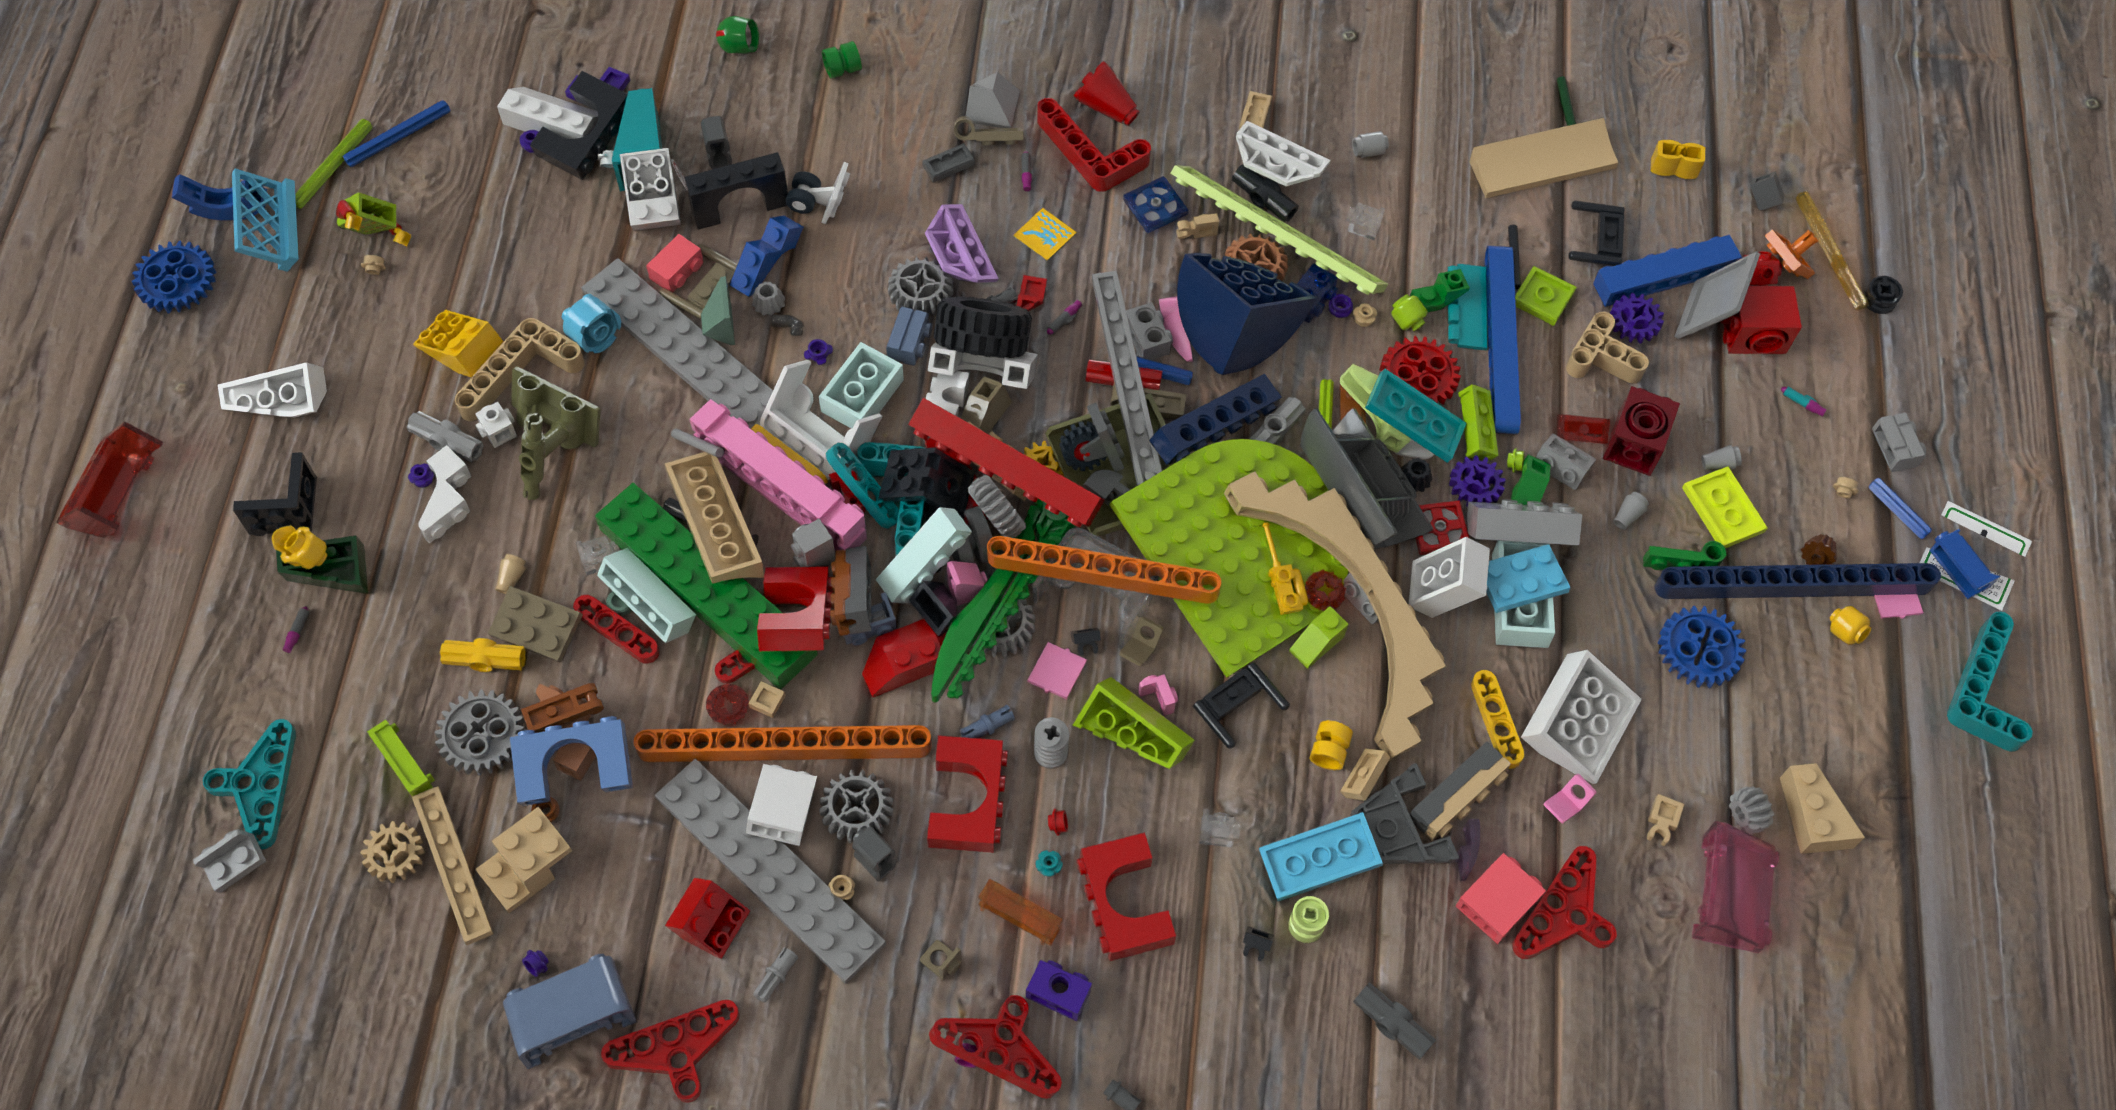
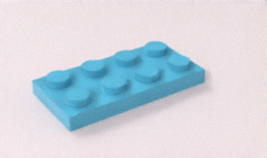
M1363 812L1259 848L1277 901L1383 866Z

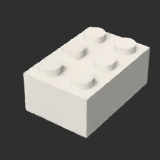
M1465 537L1413 560L1409 604L1414 610L1433 618L1486 596L1490 548Z

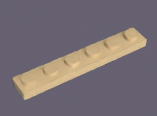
M437 786L412 796L464 943L470 945L493 935L492 927L441 789Z

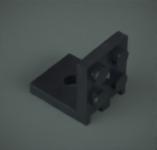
M937 448L892 450L888 458L878 498L884 502L923 500L937 509L939 507L955 509L963 519L970 495L968 487L973 483L975 471ZM948 481L950 482V486H951V487H950V491L948 490V487H947Z
M303 452L292 453L287 499L234 501L233 512L249 535L264 536L265 534L274 533L281 527L290 525L296 530L299 527H308L310 532H312L317 476Z

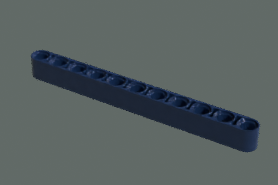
M1930 563L1668 567L1662 571L1654 585L1656 594L1663 599L1926 595L1940 581L1941 572L1935 565ZM1666 581L1671 582L1673 585L1667 584Z

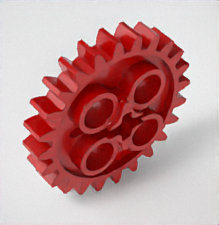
M1414 336L1412 342L1406 337L1402 344L1396 341L1394 348L1389 347L1387 354L1383 355L1379 369L1381 372L1387 369L1436 403L1439 402L1442 405L1445 404L1447 398L1451 399L1453 393L1457 391L1461 375H1459L1461 367L1456 366L1458 359L1451 358L1453 351L1444 352L1445 344L1439 347L1436 346V339L1431 343H1427V337L1425 336L1422 342L1418 341L1416 336Z

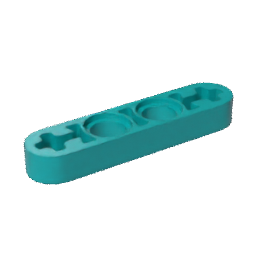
M839 442L830 447L826 452L828 463L875 521L885 529H889L897 524L898 507L894 502H884L878 498L881 486L846 444ZM851 470L858 474L859 481L853 478ZM868 491L875 495L876 501L868 496Z

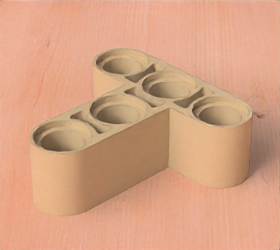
M1599 312L1594 315L1573 349L1566 365V371L1574 378H1582L1588 373L1591 366L1595 365L1628 383H1637L1642 379L1649 365V360L1643 353L1610 337L1615 325V319L1610 313Z

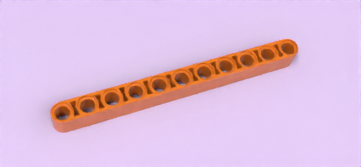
M921 725L646 729L638 732L633 740L636 752L644 762H692L694 759L698 761L922 758L927 756L932 748L930 731ZM918 738L926 740V742L922 745H916L913 743V741ZM838 739L845 741L841 746L832 745L833 741ZM863 739L872 741L867 746L858 744ZM889 739H897L899 741L892 746L886 744ZM784 740L790 742L786 747L777 746L779 742ZM809 740L817 741L816 745L812 747L805 746L804 744ZM729 741L735 742V745L731 748L723 747ZM754 741L763 742L761 746L756 748L750 746ZM674 742L681 743V745L676 749L669 748V746ZM700 742H708L706 747L696 748ZM654 743L651 748L642 749L644 744Z

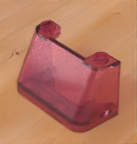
M1715 821L1702 837L1701 848L1706 849L1704 856L1707 857L1703 902L1698 908V913H1700L1699 922L1701 923L1700 925H1693L1692 938L1759 953L1765 945L1769 946L1772 939V930L1769 929L1773 874L1774 868H1776L1779 861V852L1775 851V846L1730 824Z

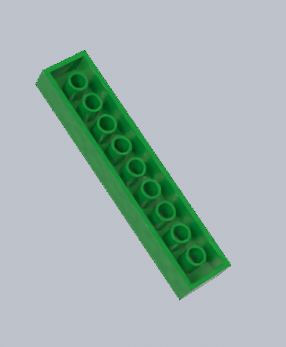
M634 482L595 515L600 531L622 550L628 548L700 620L735 651L738 650L745 660L754 664L755 668L778 689L781 690L818 655L817 650L759 651L757 636L759 614L782 612L743 578L712 584L692 533Z

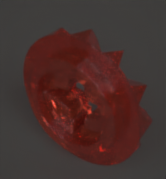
M1323 569L1313 573L1307 579L1305 589L1308 601L1313 607L1325 611L1329 606L1336 609L1345 600L1346 588L1343 586L1342 578H1338L1334 571L1328 572ZM1324 582L1327 588L1334 589L1328 596H1326L1324 591L1318 590L1324 586Z
M723 684L713 689L708 695L706 710L714 722L722 723L724 726L729 723L736 724L738 720L745 718V714L749 709V699L741 687L734 684ZM723 697H726L730 703H734L732 705V712L727 711L726 708L721 709L724 706Z

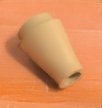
M506 554L505 558L501 559L495 590L506 594L510 586L514 587L526 570L524 567L526 561L517 556Z

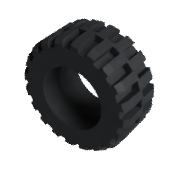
M947 297L938 303L934 339L940 346L961 353L997 358L1021 357L1028 349L1032 316L1027 309L1009 303L974 297Z

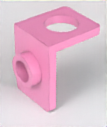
M1576 774L1560 792L1545 801L1544 806L1561 823H1564L1585 807L1596 795V790L1580 774ZM1577 784L1584 788V798H1578L1574 794V785Z

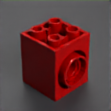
M1794 286L1748 287L1740 311L1720 321L1724 326L1723 342L1727 344L1728 354H1787L1802 328Z

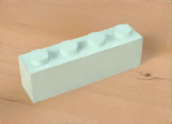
M939 507L876 578V581L883 591L886 592L892 603H910V597L922 581H931L936 571L949 561V557L954 551L964 545L965 539L972 531L955 509Z
M628 548L603 558L597 576L665 643L689 633L696 614Z

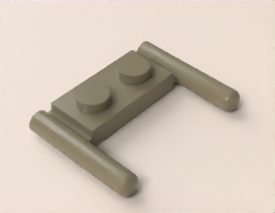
M703 244L698 245L701 248L702 255L716 263L688 295V299L685 300L665 288L659 291V294L666 300L701 319V313L720 277L726 276L729 289L738 263Z

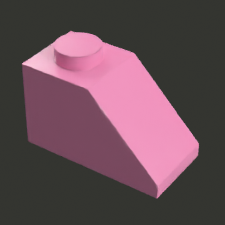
M947 562V585L951 594L957 599V606L971 602L988 581L985 572H980L976 563Z

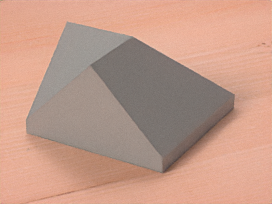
M996 72L970 86L966 116L971 118L974 124L1011 128L1020 90Z

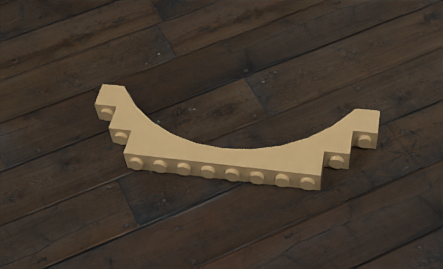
M1255 471L1229 484L1224 495L1236 515L1270 521L1301 533L1326 549L1347 568L1366 593L1380 622L1387 647L1389 670L1386 707L1374 740L1380 750L1386 751L1391 757L1389 761L1416 747L1421 742L1418 728L1413 723H1410L1409 719L1426 711L1433 704L1430 690L1423 686L1421 682L1438 674L1446 666L1444 664V657L1438 649L1434 648L1426 628L1419 624L1413 607L1407 604L1402 597L1401 588L1396 582L1392 581L1384 561L1379 560L1374 552L1373 543L1362 533L1358 519L1352 516L1347 509L1345 498L1333 488L1308 501L1306 491L1295 480L1268 493L1266 482L1263 478H1259Z

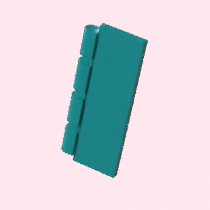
M1466 264L1449 266L1448 271L1462 270L1470 289L1448 305V342L1457 344V347L1486 351V267Z

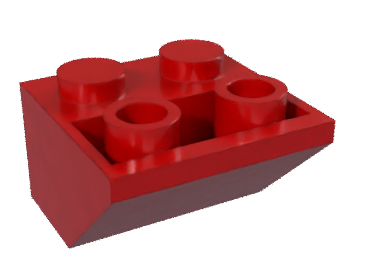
M694 878L665 926L688 943L722 959L751 910L712 880Z

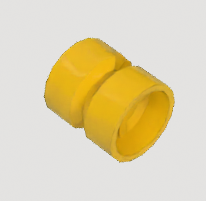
M1326 720L1320 722L1315 737L1317 741L1314 742L1309 757L1311 762L1328 770L1343 769L1347 756L1346 749L1349 748L1353 735L1352 729L1336 721Z

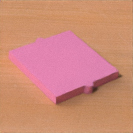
M1917 594L1874 595L1881 619L1893 617L1904 619L1905 616L1923 614Z
M1048 642L1027 682L1044 689L1045 693L1051 692L1067 700L1087 659L1071 653L1068 648L1062 649Z

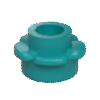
M1042 851L1035 862L1037 870L1047 877L1056 875L1063 867L1061 856L1056 851ZM1047 861H1051L1052 864L1047 865Z

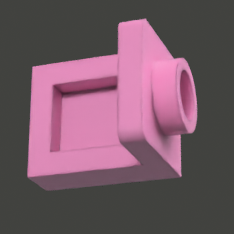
M1165 674L1158 677L1151 675L1144 678L1139 683L1138 693L1140 697L1155 693L1163 715L1174 713L1178 697L1174 687H1169Z

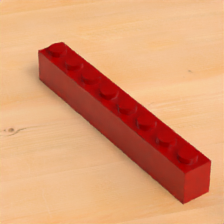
M925 398L920 402L908 424L915 428L913 434L924 440H927L928 437L933 438L937 441L936 447L947 453L950 449L959 453L956 457L957 459L968 465L972 461L980 465L979 471L991 478L994 474L1003 478L1000 482L1001 484L1012 490L1016 486L1024 490V497L1035 503L1038 499L1047 503L1045 509L1056 515H1059L1060 511L1069 516L1067 521L1081 528L1082 524L1090 527L1105 501Z

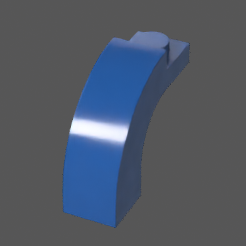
M181 174L175 177L172 198L190 206L189 213L213 220H234L232 188H211ZM246 180L241 182L247 190L252 188ZM257 191L251 193L259 203L265 201ZM245 197L241 198V202L248 210L253 207ZM257 210L252 212L254 216L259 213Z

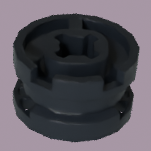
M1885 275L1877 276L1872 279L1868 288L1863 293L1864 305L1874 313L1888 314L1894 310L1902 298V286L1892 277Z

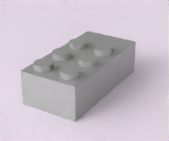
M1503 499L1501 504L1468 502L1466 527L1468 534L1475 539L1579 545L1582 514L1575 511V507L1568 506L1569 504L1553 503V506L1549 507L1548 505H1543V502L1527 501V505L1517 503L1516 500Z

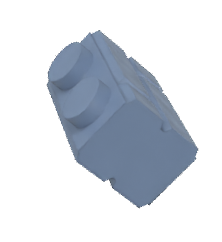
M900 307L886 347L888 357L897 362L901 361L912 366L916 365L918 357H923L925 352L924 339L925 337L929 338L932 331V323H929V314L927 312Z

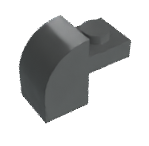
M1098 470L1094 472L1082 486L1104 499L1103 504L1105 503L1109 507L1111 501L1130 491L1120 483L1124 476L1111 470Z

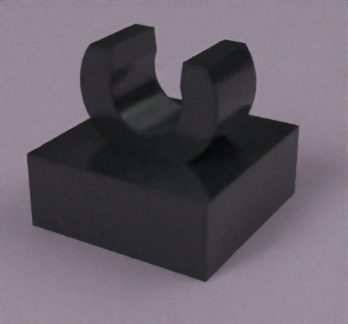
M1098 628L1070 631L1072 642L1078 644L1077 652L1080 656L1084 655L1083 647L1086 644L1092 646L1094 654L1098 652V646L1094 642L1101 640Z
M1248 926L1243 939V943L1246 944L1243 955L1247 957L1251 948H1257L1260 952L1258 961H1262L1265 951L1270 952L1274 935Z

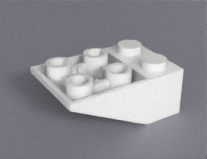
M669 148L620 154L630 226L633 231L681 225Z

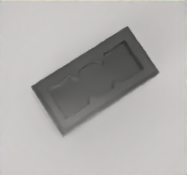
M963 143L923 160L922 165L934 183L974 166L975 159Z

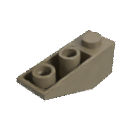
M984 376L970 394L961 419L971 422L988 434L1012 403L1005 386L998 381Z

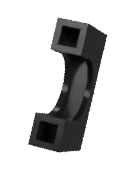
M581 71L569 90L576 101L598 112V121L594 129L581 138L568 139L542 127L531 142L530 147L537 157L583 180L592 171L594 163L598 159V154H603L609 141L619 132L628 94Z
M778 152L684 177L692 214L698 230L721 224L718 205L724 196L737 189L755 188L760 190L767 211L787 206L788 188L786 175Z

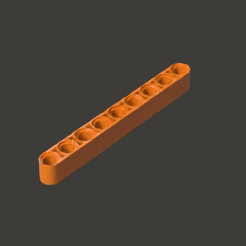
M1004 536L992 537L987 543L988 562L997 569L1206 604L1215 602L1220 595L1221 578L1213 571ZM996 550H1003L1005 553L1001 555H996L993 552ZM1022 554H1028L1031 557L1028 559H1022L1019 556ZM1049 558L1056 559L1057 562L1049 564L1046 562V560ZM1074 563H1081L1083 566L1080 568H1075L1071 565ZM1100 567H1106L1109 569V571L1100 572L1097 569ZM1127 571L1134 572L1136 575L1128 577L1125 576L1124 573ZM1159 576L1162 580L1153 581L1150 577ZM1179 580H1184L1188 583V585L1181 586L1178 585L1176 582ZM1212 585L1215 589L1206 590L1203 586Z

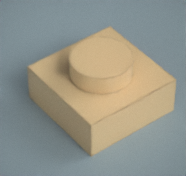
M761 681L748 703L749 708L774 718L786 696L785 692Z

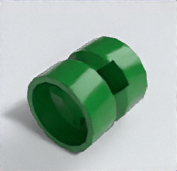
M854 41L841 44L839 49L834 46L821 52L823 63L830 79L842 76L844 71L853 73L862 70L861 58Z

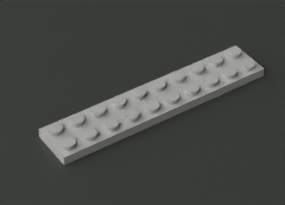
M617 258L581 287L585 295L592 294L620 316L621 326L707 401L712 399L718 405L720 403L725 405L731 413L730 417L742 418L749 425L750 429L755 424L760 425V419L773 390L715 340L703 335L702 329L620 259Z
M694 759L655 794V798L845 984L886 945V941L841 898L835 897L831 893L830 887L783 842L746 834L747 819L750 811L698 760Z

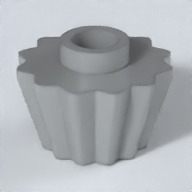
M763 282V284H759L752 296V306L755 307L756 312L772 316L775 312L779 313L781 308L785 306V296L776 284Z

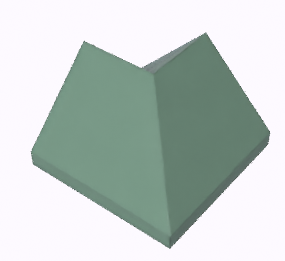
M726 276L720 277L701 313L702 332L707 337L729 345H735L732 306Z

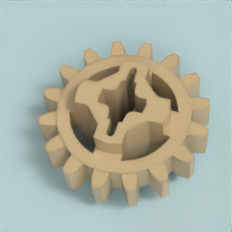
M391 821L390 828H386L381 824L380 832L376 833L371 830L370 834L373 838L363 841L368 849L361 850V855L366 858L362 863L366 868H369L368 872L372 877L377 875L381 882L388 877L391 883H395L396 876L406 880L405 873L409 871L414 874L416 872L413 867L414 864H422L423 862L418 857V855L425 853L423 847L420 846L423 840L420 836H417L418 833L413 827L409 829L404 822L399 828L394 821ZM400 837H404L407 840H409L410 844L402 842ZM376 860L384 862L385 868L379 866L376 863Z

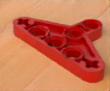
M1579 846L1573 850L1513 940L1512 949L1519 958L1530 959L1575 935H1579L1598 948H1607L1616 939L1617 932L1614 925L1593 911L1597 860L1596 854L1591 848ZM1585 855L1587 857L1586 862L1578 871L1574 867L1579 861V857ZM1565 874L1573 876L1576 880V885L1574 887L1565 886L1561 877ZM1551 895L1560 898L1562 902L1561 908H1552L1548 904L1547 898ZM1572 912H1581L1586 918L1585 924L1578 925L1574 923L1571 918ZM1535 917L1544 918L1548 924L1547 929H1537L1533 924V919ZM1597 928L1606 929L1610 934V939L1608 941L1599 940L1595 930ZM1531 933L1535 937L1530 943V948L1525 951L1521 948L1522 942H1525Z
M1011 995L1002 1004L996 1019L941 1018L935 1022L929 1031L930 1041L936 1047L1034 1095L1048 1099L1053 1097L1061 1088L1062 1081L1060 1075L1022 1031L1029 1006L1027 1001L1021 996ZM1014 1003L1018 1005L1021 1009V1015H1012L1008 1011V1004ZM1002 1027L1007 1028L1011 1032L1012 1039L1003 1040L999 1036L998 1029ZM942 1028L947 1030L945 1038L940 1036ZM958 1032L962 1033V1035L957 1040L956 1044H953V1041L956 1039L955 1036L958 1034ZM963 1040H972L976 1044V1051H966L962 1044ZM990 1052L1000 1054L1002 1057L1001 1065L991 1063L988 1057ZM1015 1065L1025 1066L1028 1070V1077H1019L1015 1073ZM1036 1070H1038L1040 1073L1035 1077L1036 1080L1033 1083L1031 1079L1034 1077ZM1045 1079L1050 1080L1049 1085L1051 1087L1049 1089L1044 1087Z
M721 1000L610 1040L603 1046L601 1057L609 1068L669 1074L678 1099L686 1103L693 1102L701 1094V1083L695 1065L739 1021L738 1007L731 1000ZM724 1008L734 1011L730 1014L729 1020H725L724 1017L716 1018L715 1022L718 1026L712 1028V1021L708 1013L712 1012L713 1016L717 1017L722 1015V1009ZM696 1017H703L707 1021L706 1027L701 1031L691 1029V1022ZM669 1027H676L679 1030L678 1037L670 1042L664 1040V1031ZM641 1037H648L651 1039L649 1049L643 1052L636 1050V1041ZM628 1042L631 1051L635 1055L629 1058V1053L625 1051L619 1054L617 1061H614L612 1057L608 1058L612 1054L613 1048H617L618 1051L626 1050L625 1043ZM676 1054L686 1055L687 1063L685 1066L674 1068L671 1065V1060ZM684 1081H693L696 1085L695 1091L691 1095H682L679 1090L680 1085Z

